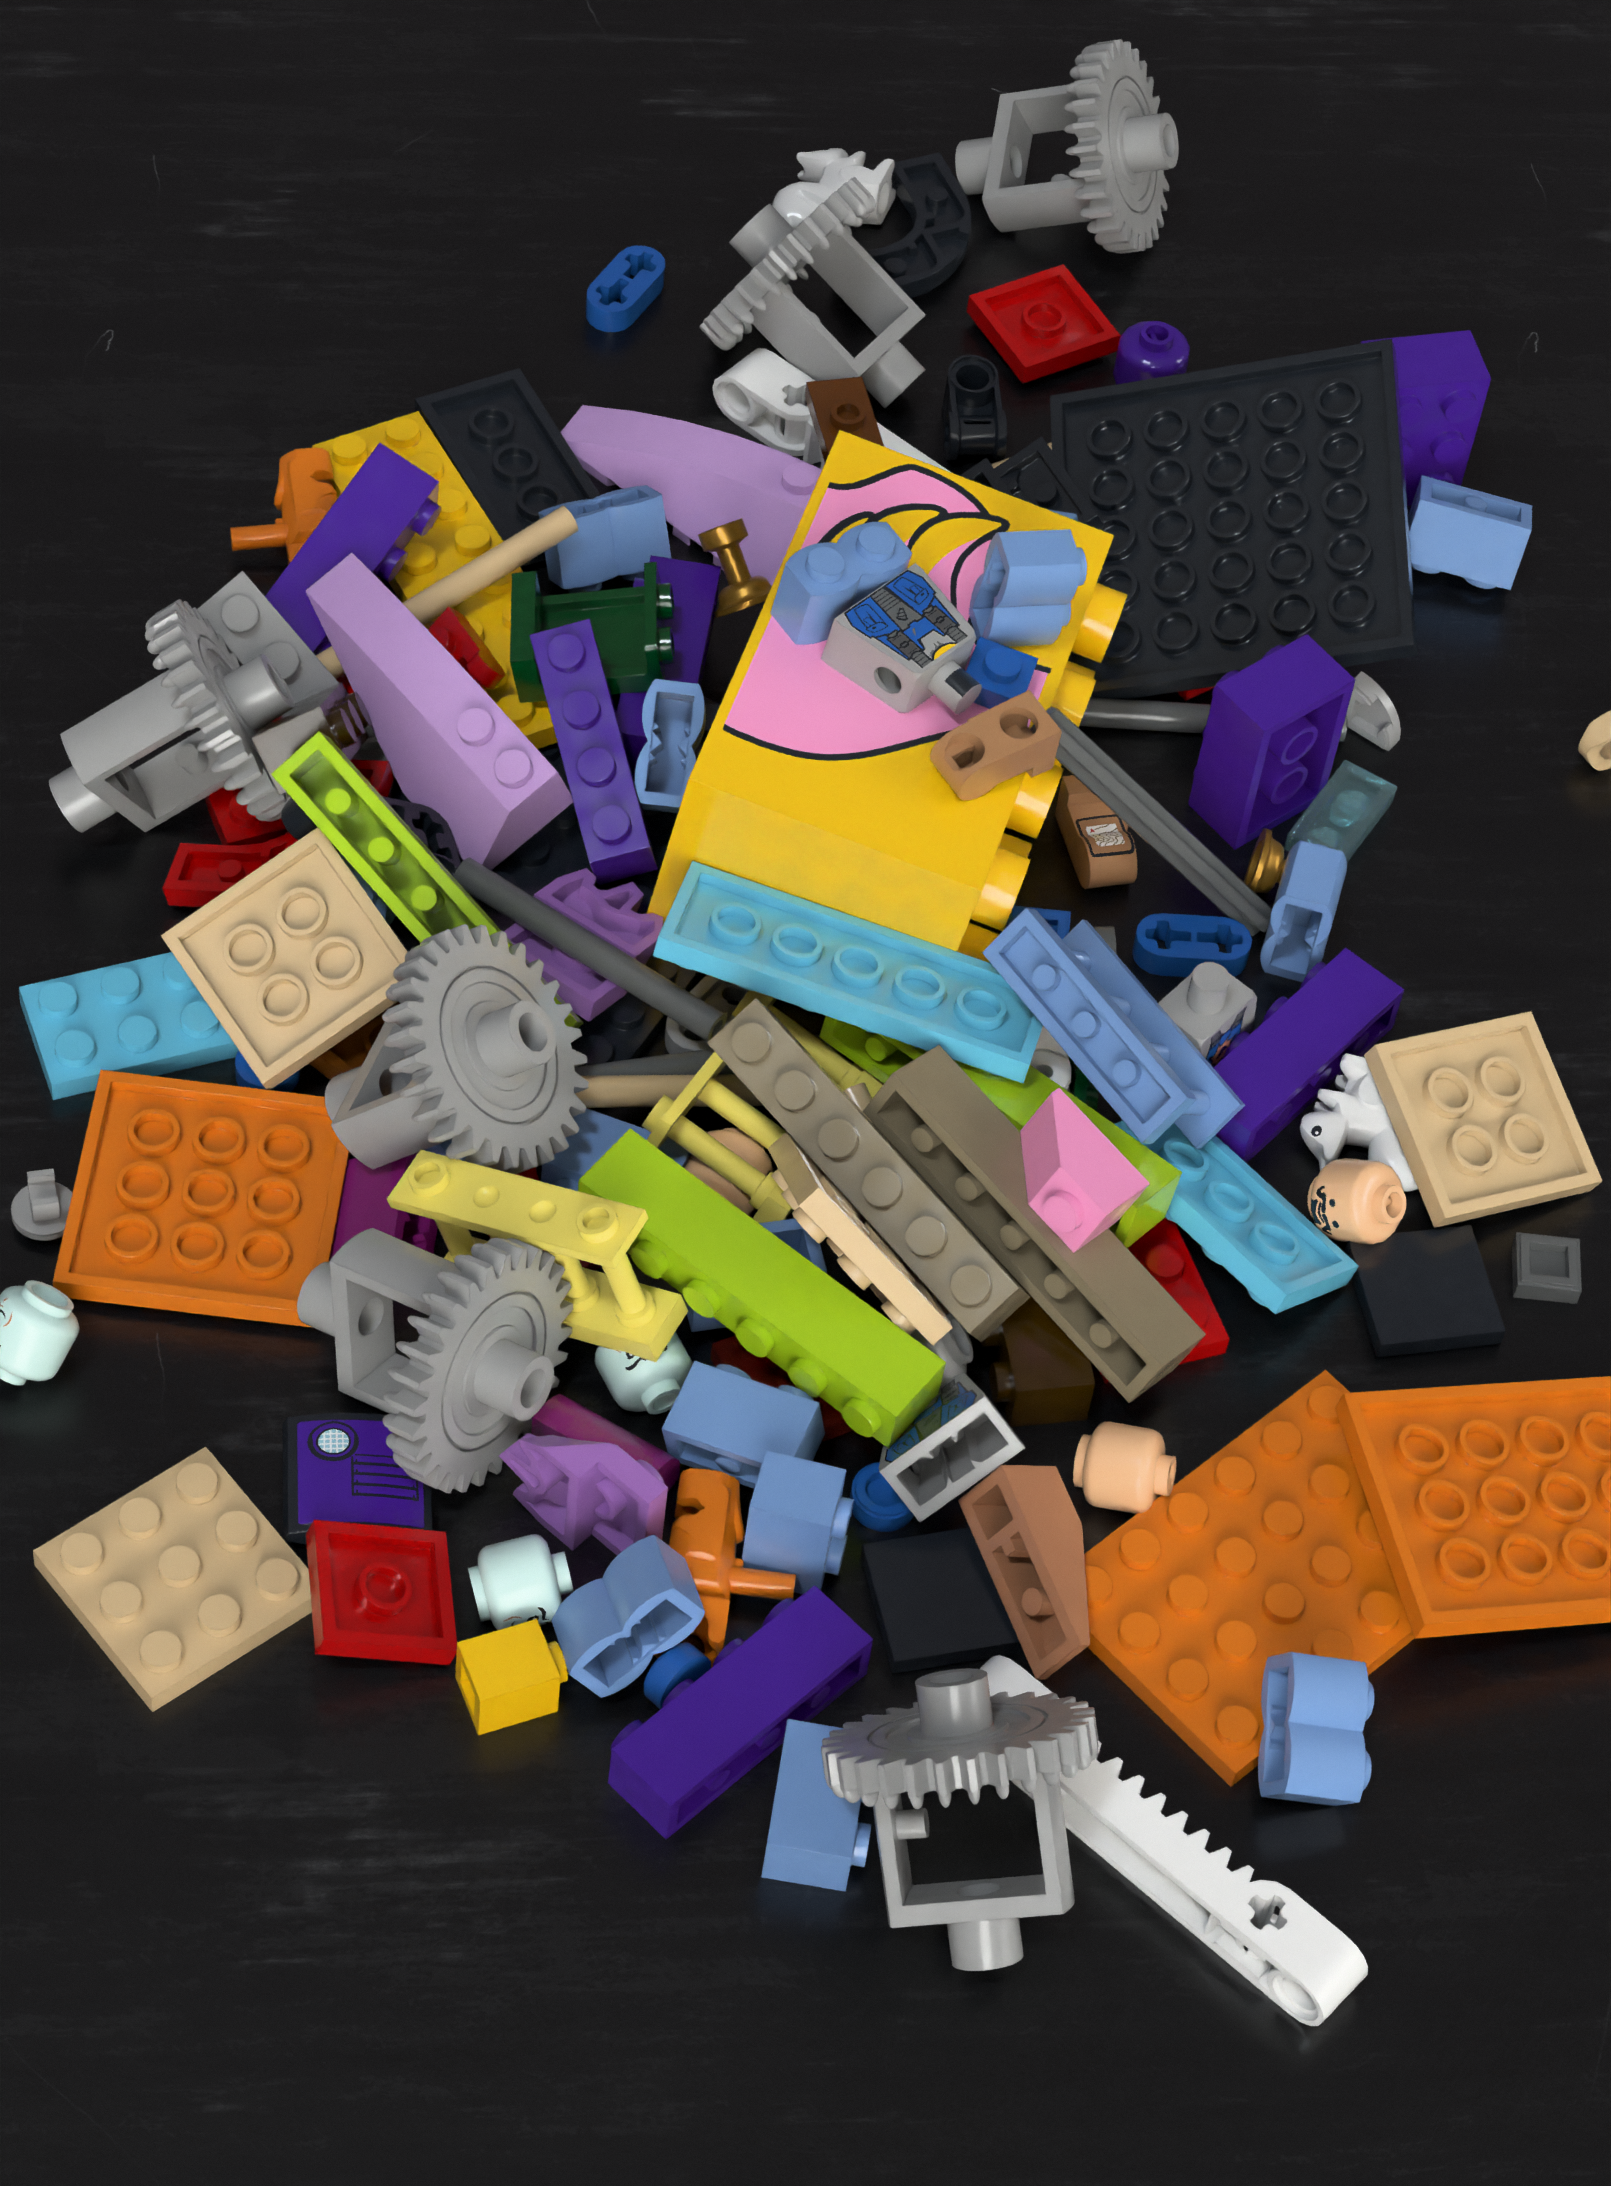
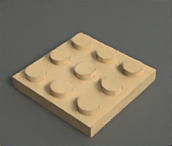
M318 827L161 935L267 1090L276 1087L398 1001H391L386 997V991L392 984L399 982L394 978L393 972L399 964L405 962V955L407 953L405 947L332 843Z
M1531 1011L1376 1044L1364 1054L1434 1228L1589 1192L1603 1182Z
M786 1131L768 1148V1151L778 1167L771 1176L784 1191L781 1195L794 1210L792 1213L793 1217L817 1243L820 1244L828 1237L826 1242L839 1257L837 1259L838 1264L862 1290H865L870 1285L871 1290L883 1303L881 1308L895 1325L909 1335L917 1329L932 1345L937 1343L953 1327L932 1292Z
M207 1447L202 1448L33 1550L35 1567L152 1712L312 1612L309 1569Z

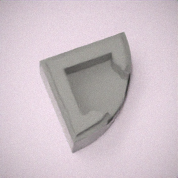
M1361 671L1354 678L1356 680L1347 710V727L1389 751L1400 740L1401 727L1399 716L1386 692L1371 677Z

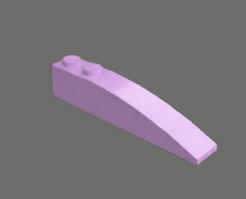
M582 405L561 431L562 436L583 469L606 486L616 484L624 489L647 485L661 493L666 521L673 525L672 534L688 546L696 542L702 547L698 534L743 518L748 536L739 545L751 577L763 576L767 578L771 585H773L822 469L787 453L737 435L687 421L630 410ZM710 552L713 555V564L721 566V570H723L717 552Z
M350 553L306 590L307 596L353 691L358 693L368 711L371 720L370 726L387 761L390 763L391 770L403 794L410 802L434 809L447 821L452 831L459 858L462 861L466 858H472L486 868L494 869L573 803L572 795L556 769L443 645L353 553Z

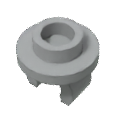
M54 1169L27 1172L28 1185L16 1194L11 1205L14 1226L21 1234L34 1240L48 1241L62 1237L72 1192L62 1184L55 1182Z

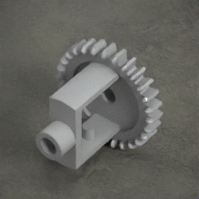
M1122 39L1098 42L1085 47L1082 53L1075 59L1077 66L1070 70V76L1077 81L1069 85L1000 94L993 137L959 142L955 154L958 182L966 195L983 194L982 201L986 212L1000 232L1091 221L1087 225V230L1090 233L1096 234V243L1103 245L1106 251L1120 254L1145 251L1146 248L1153 247V240H1158L1159 238L1158 228L1164 226L1161 211H1167L1168 207L1163 192L1169 191V184L1164 176V170L1174 168L1177 164L1179 154L1178 135L1171 115L1169 113L1157 114L1160 98L1159 96H1152L1154 79L1153 77H1146L1147 63L1145 60L1139 61V50L1137 48L1131 49V42L1129 41L1123 42ZM1064 130L1066 133L1075 134L1078 137V143L1065 151L1068 155H1076L1080 158L1081 164L1078 168L1071 170L1069 176L1064 174L1054 175L1051 178V182L1024 185L1033 134Z
M856 177L851 178L837 191L832 193L824 203L822 202L795 229L769 203L729 242L753 269L723 298L721 303L710 312V315L699 326L720 349L729 350L733 348L736 343L742 340L743 333L749 334L752 332L751 324H753L791 365L815 381L862 377L868 392L884 409L926 370L899 342L926 314L852 237V231L849 226L860 227L863 222L862 219H867L876 207L874 197ZM806 264H810L877 336L855 358L821 324L818 316L809 311L793 294V290L788 282L796 280L797 275L807 280L808 273L804 269Z
M179 599L155 613L146 623L145 638L149 641L147 650L151 654H159L153 661V667L158 670L169 668V670L60 734L72 766L50 778L49 786L60 810L69 823L80 833L117 812L141 830L147 832L222 787L226 790L243 788L236 797L237 803L247 805V812L250 815H255L260 821L273 822L280 819L284 805L291 798L287 792L281 795L278 794L252 741L253 735L262 726L295 708L293 697L284 679L274 664L264 654H260L239 666L234 652H228L223 637L220 634H215L208 619L203 620L197 608H191L187 601L182 602ZM197 727L201 729L137 768L132 769L129 767L130 764L184 732Z
M467 924L430 936L424 939L420 945L406 953L405 962L399 964L393 972L394 978L399 982L392 984L386 991V997L389 1000L399 1001L400 1004L387 1009L383 1014L382 1019L385 1023L364 1063L359 1067L333 1077L328 1082L325 1090V1106L332 1121L331 1127L347 1150L364 1165L371 1169H376L417 1153L420 1149L425 1150L452 1139V1143L446 1149V1156L449 1159L457 1160L467 1156L465 1158L466 1162L511 1174H518L554 1160V1154L564 1151L569 1147L566 1137L578 1133L580 1129L573 1117L584 1113L586 1110V1106L575 1093L588 1089L589 1084L587 1080L575 1072L574 1068L587 1063V1056L572 1049L571 1042L581 1037L582 1034L580 1029L565 1025V1018L573 1010L571 1004L555 1003L554 997L560 984L557 980L546 984L542 983L541 976L544 963L537 959L526 964V946L522 942L508 947L505 932L499 931L489 935L486 925H479L469 930Z
M370 1228L351 1238L335 1253L329 1262L319 1264L310 1272L301 1287L298 1297L297 1312L299 1319L304 1324L335 1337L338 1391L389 1413L382 1420L389 1431L393 1432L387 1436L386 1444L394 1452L393 1459L395 1463L403 1468L407 1475L445 1493H451L452 1489L464 1493L467 1491L470 1483L480 1487L484 1484L487 1470L496 1475L501 1472L503 1460L499 1455L518 1441L520 1433L525 1435L527 1433L531 1434L532 1417L546 1403L551 1388H555L559 1384L560 1380L554 1376V1367L566 1361L568 1353L559 1350L558 1347L572 1334V1327L562 1324L573 1310V1303L564 1300L571 1289L570 1282L561 1279L565 1269L562 1265L554 1262V1255L514 1238H492L485 1244H474L471 1248L472 1256L468 1254L457 1255L453 1263L375 1228ZM393 1300L430 1316L429 1318L409 1316L407 1318L410 1325L417 1329L420 1336L417 1341L411 1343L399 1341L396 1343V1347L410 1359L397 1354L395 1350Z
M952 1669L927 1674L915 1681L918 1702H913V1708L891 1707L886 1709V1715L862 1716L863 1722H846L843 1724V1729L832 1730L829 1732V1738L822 1739L821 1753L825 1780L828 1787L837 1797H845L850 1803H855L861 1798L866 1806H873L890 1928L947 1924L951 1961L954 1968L965 1971H985L1007 1967L1019 1962L1024 1957L1019 1918L1064 1914L1075 1903L1059 1778L1060 1772L1067 1778L1075 1777L1078 1769H1087L1097 1757L1098 1734L1094 1707H1089L1087 1701L1076 1702V1697L1073 1696L1058 1699L1056 1693L1035 1697L1034 1692H1025L1009 1697L1008 1692H999L990 1697L987 1672L981 1669ZM1012 1779L1020 1780L1026 1792H1033L1043 1874L920 1885L912 1884L907 1839L929 1837L928 1812L926 1808L920 1809L925 1793L937 1791L940 1803L943 1807L947 1808L951 1802V1792L955 1789H965L973 1804L979 1802L982 1785L989 1784L995 1786L997 1794L1001 1799L1007 1798L1009 1794V1780ZM908 1792L911 1804L915 1809L903 1810L901 1793Z

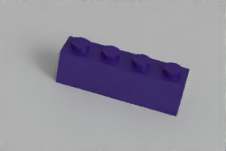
M382 443L377 445L265 596L315 655L332 645L307 596L306 590L350 553H353L379 580L383 579L389 583L400 571L407 558L408 553L403 549L415 533L423 537L431 529L441 512V506L437 504L439 481Z
M651 555L649 562H657L661 584L671 583L674 594L675 619L665 620V627H672L675 663L665 664V680L696 683L701 688L715 621L713 612L717 610L721 566ZM634 579L633 587L644 586V579ZM647 691L612 695L613 701L619 702L616 713L634 776L639 754L647 743L642 723V709Z
M590 619L531 634L532 647L589 864L593 874L596 876L598 886L657 870L658 867L642 807L636 793L628 754Z
M1347 948L1343 949L1327 965L1324 962L1317 963L1304 978L1300 989L1290 999L1285 996L1278 998L1265 1014L1262 1024L1251 1034L1247 1031L1241 1032L1231 1042L1223 1059L1214 1067L1216 1072L1245 1104L1216 1136L1244 1162L1248 1163L1317 1098L1319 1089H1327L1335 1082L1337 1075L1343 1074L1340 1062L1344 1054L1362 1057L1393 1028L1404 989Z
M815 1585L795 1601L792 1598L782 1600L767 1615L761 1629L746 1641L742 1638L731 1641L714 1660L713 1667L695 1682L689 1678L679 1683L665 1698L662 1709L644 1723L641 1720L631 1722L616 1736L610 1748L611 1758L608 1784L660 1835L668 1839L784 1743L787 1719L809 1722L864 1677L868 1670L873 1638Z

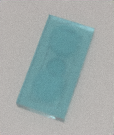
M1344 760L1290 830L1284 849L1290 851L1297 842L1302 840L1343 851L1348 862L1393 803L1397 786Z

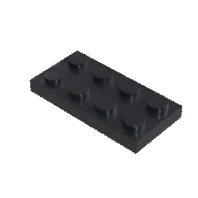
M520 368L415 398V412H420L503 541L540 520L538 512L568 502L593 499L600 496ZM545 552L520 566V568L546 560Z

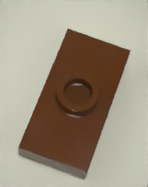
M862 377L806 382L805 399L824 462L827 460L839 430L884 446Z

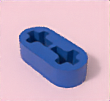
M638 245L627 247L619 252L587 289L586 319L589 324L604 332H619L630 327L656 299L664 287L665 259L662 254L654 248Z
M1168 913L1151 914L1143 918L1137 926L1132 955L1137 965L1150 974L1188 977L1197 965L1204 962H1214L1222 965L1229 974L1235 977L1246 968L1252 938L1249 930L1242 923L1231 918ZM1156 940L1165 941L1167 949L1158 948ZM1216 943L1225 944L1226 951L1229 953L1219 952V946Z

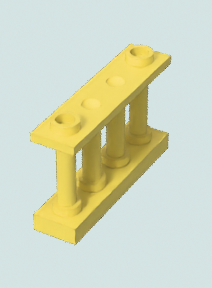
M749 990L732 1013V1016L736 1017L756 998L780 1020L842 1090L856 1084L865 1083L873 1099L884 1085V1083L859 1065L851 1063L774 1007L773 1004L776 998ZM714 1051L675 1101L664 1094L642 1124V1127L651 1132L647 1141L659 1149L669 1137L749 1195L751 1199L748 1204L758 1210L752 1218L756 1222L765 1223L786 1220L793 1209L781 1195L784 1191L772 1178L773 1172H770L768 1176L764 1175L685 1117L699 1099L766 1149L786 1132L782 1127L715 1080L727 1064Z
M421 1149L387 1198L390 1207L393 1209L435 1220L449 1250L444 1259L453 1263L457 1255L468 1254L472 1256L471 1248L474 1244H485L488 1242L472 1237L469 1229L488 1234L491 1239H518L554 1255V1262L562 1265L565 1269L561 1279L570 1282L571 1289L564 1300L573 1303V1310L562 1322V1324L572 1327V1334L569 1338L612 1350L624 1351L640 1358L657 1362L688 1312L681 1294L639 1283L626 1252L649 1218L645 1209L459 1159H449L447 1156ZM579 1260L601 1265L605 1273L584 1268Z

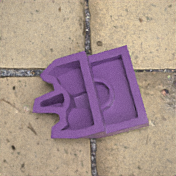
M587 868L560 876L534 894L535 898L644 965L653 953L657 938L663 927L662 916L655 913H637L644 894L634 882L609 890H599L594 886L596 876ZM515 923L503 931L514 945L522 942L526 946V959L529 962L540 959L544 963L542 977L547 983L557 980L560 984L557 994L565 1003L571 1004L572 1011L588 1022L627 993L626 990L519 924Z
M527 1433L499 1455L524 1482L515 1489L513 1495L541 1525L572 1551L591 1534L616 1555L620 1554L631 1544L651 1535H656L662 1540L668 1487L665 1485L659 1472L651 1464L641 1459L636 1461L618 1445L606 1442L577 1440L556 1435L535 1436Z

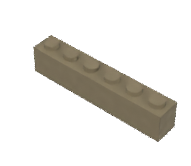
M755 998L707 1042L970 1335L982 1342L1030 1298L1027 1292L780 1020L758 999Z
M940 1045L893 1072L862 1111L1128 1403L1171 1373L1206 1335L1109 1228L1073 1253L1028 1205L1020 1132Z

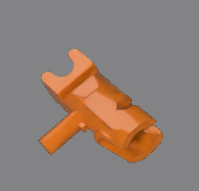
M300 448L280 458L274 505L278 511H281L282 518H277L275 524L231 527L232 551L286 547L289 565L338 499L337 492L330 480L334 476L331 457L328 451L323 448Z
M690 1468L684 1470L680 1475L675 1509L676 1520L671 1528L669 1546L686 1559L705 1610L704 1617L691 1634L698 1636L702 1640L705 1647L704 1655L710 1659L711 1667H713L714 1660L724 1648L731 1593L776 1600L793 1599L796 1574L743 1567V1560L735 1558L736 1545L741 1543L745 1537L741 1515L739 1480L722 1471ZM664 1652L655 1654L654 1656L658 1659Z

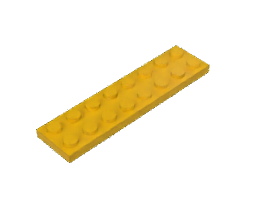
M419 411L312 445V448H323L330 454L334 476L330 480L337 492V498H339L379 443H382L439 481L437 504L441 506V512L431 529L423 537L415 533L403 549L408 553L407 558L400 571L389 582L402 603L503 542ZM519 567L452 609L466 617L506 673V676L494 689L486 688L484 691L537 749L557 743L547 701L520 703L510 664L512 573L523 572ZM438 617L424 625L427 630Z

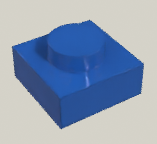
M979 636L966 670L968 674L982 685L981 692L973 703L990 709L1026 692L1039 658Z

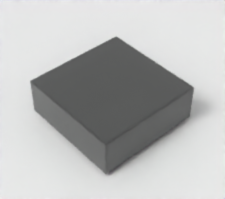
M1516 1232L1512 1242L1513 1297L1577 1304L1582 1292L1580 1239Z

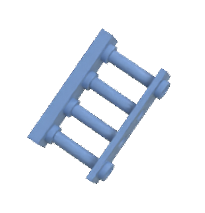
M1025 908L982 952L1142 1143L1153 1144L1175 1123L1196 1149H1201L1245 1106L1087 920L1082 919L1061 939L1037 910Z

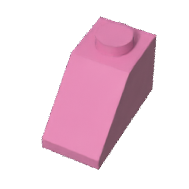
M1060 1088L1049 1095L1020 1130L1028 1205L1073 1253L1115 1224L1150 1185L1146 1178Z

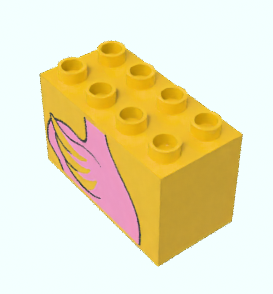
M839 430L688 779L647 914L655 913L662 916L664 924L691 862L695 861L989 962L982 952L999 934L969 923V921L972 919L995 929L1004 930L1031 860L1028 859V855L1032 847V843L1006 834L1004 830L1009 828L1037 839L1064 770L1061 767L1062 764L1055 758L1053 768L1032 778L1027 772H1023L997 784L989 792L978 798L961 800L930 761V753L934 745L946 733L966 723L968 719L988 710V708L972 703L964 712L955 714L940 699L933 695L909 713H899L827 665L821 659L827 640L815 644L797 645L770 612L785 564L794 553L813 544L837 543L838 539L845 532L855 526L869 522H887L912 552L907 568L915 563L920 566L973 628L969 616L971 595L977 579L980 575L984 574L986 553L993 536L998 532L1071 529L1076 547L1082 548L1085 553L1087 575L1084 584L1078 586L1071 600V617L1068 625L1062 626L1057 640L1051 645L1009 648L1039 658L1027 691L1030 690L1045 710L1050 707L1058 708L1079 728L1096 680L1093 679L1096 671L1068 661L1070 653L1073 652L1096 662H1102L1128 595L1097 583L1114 535ZM977 638L971 651L970 657L968 659L967 665L965 667V671L967 670L970 659L977 644ZM1029 719L1027 726L1031 729L1034 723Z

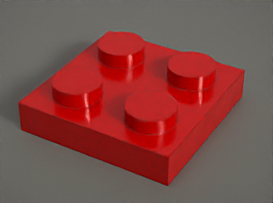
M1064 264L969 295L967 313L1022 383L1085 363L1118 350L1121 335Z
M313 1520L306 1533L315 1654L450 1665L457 1654V1636L446 1532Z

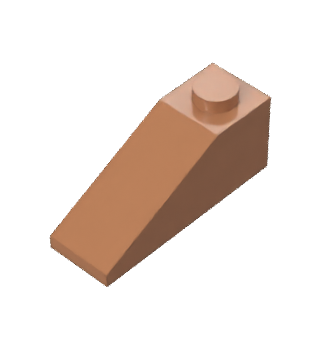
M1000 1465L961 1497L958 1502L1037 1680L1047 1679L1090 1645L1082 1523L1056 1466Z

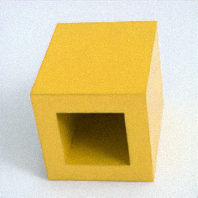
M537 1619L457 1642L455 1678L478 1736L558 1712L560 1683L567 1682L568 1680L567 1667L560 1646L556 1641L546 1642Z

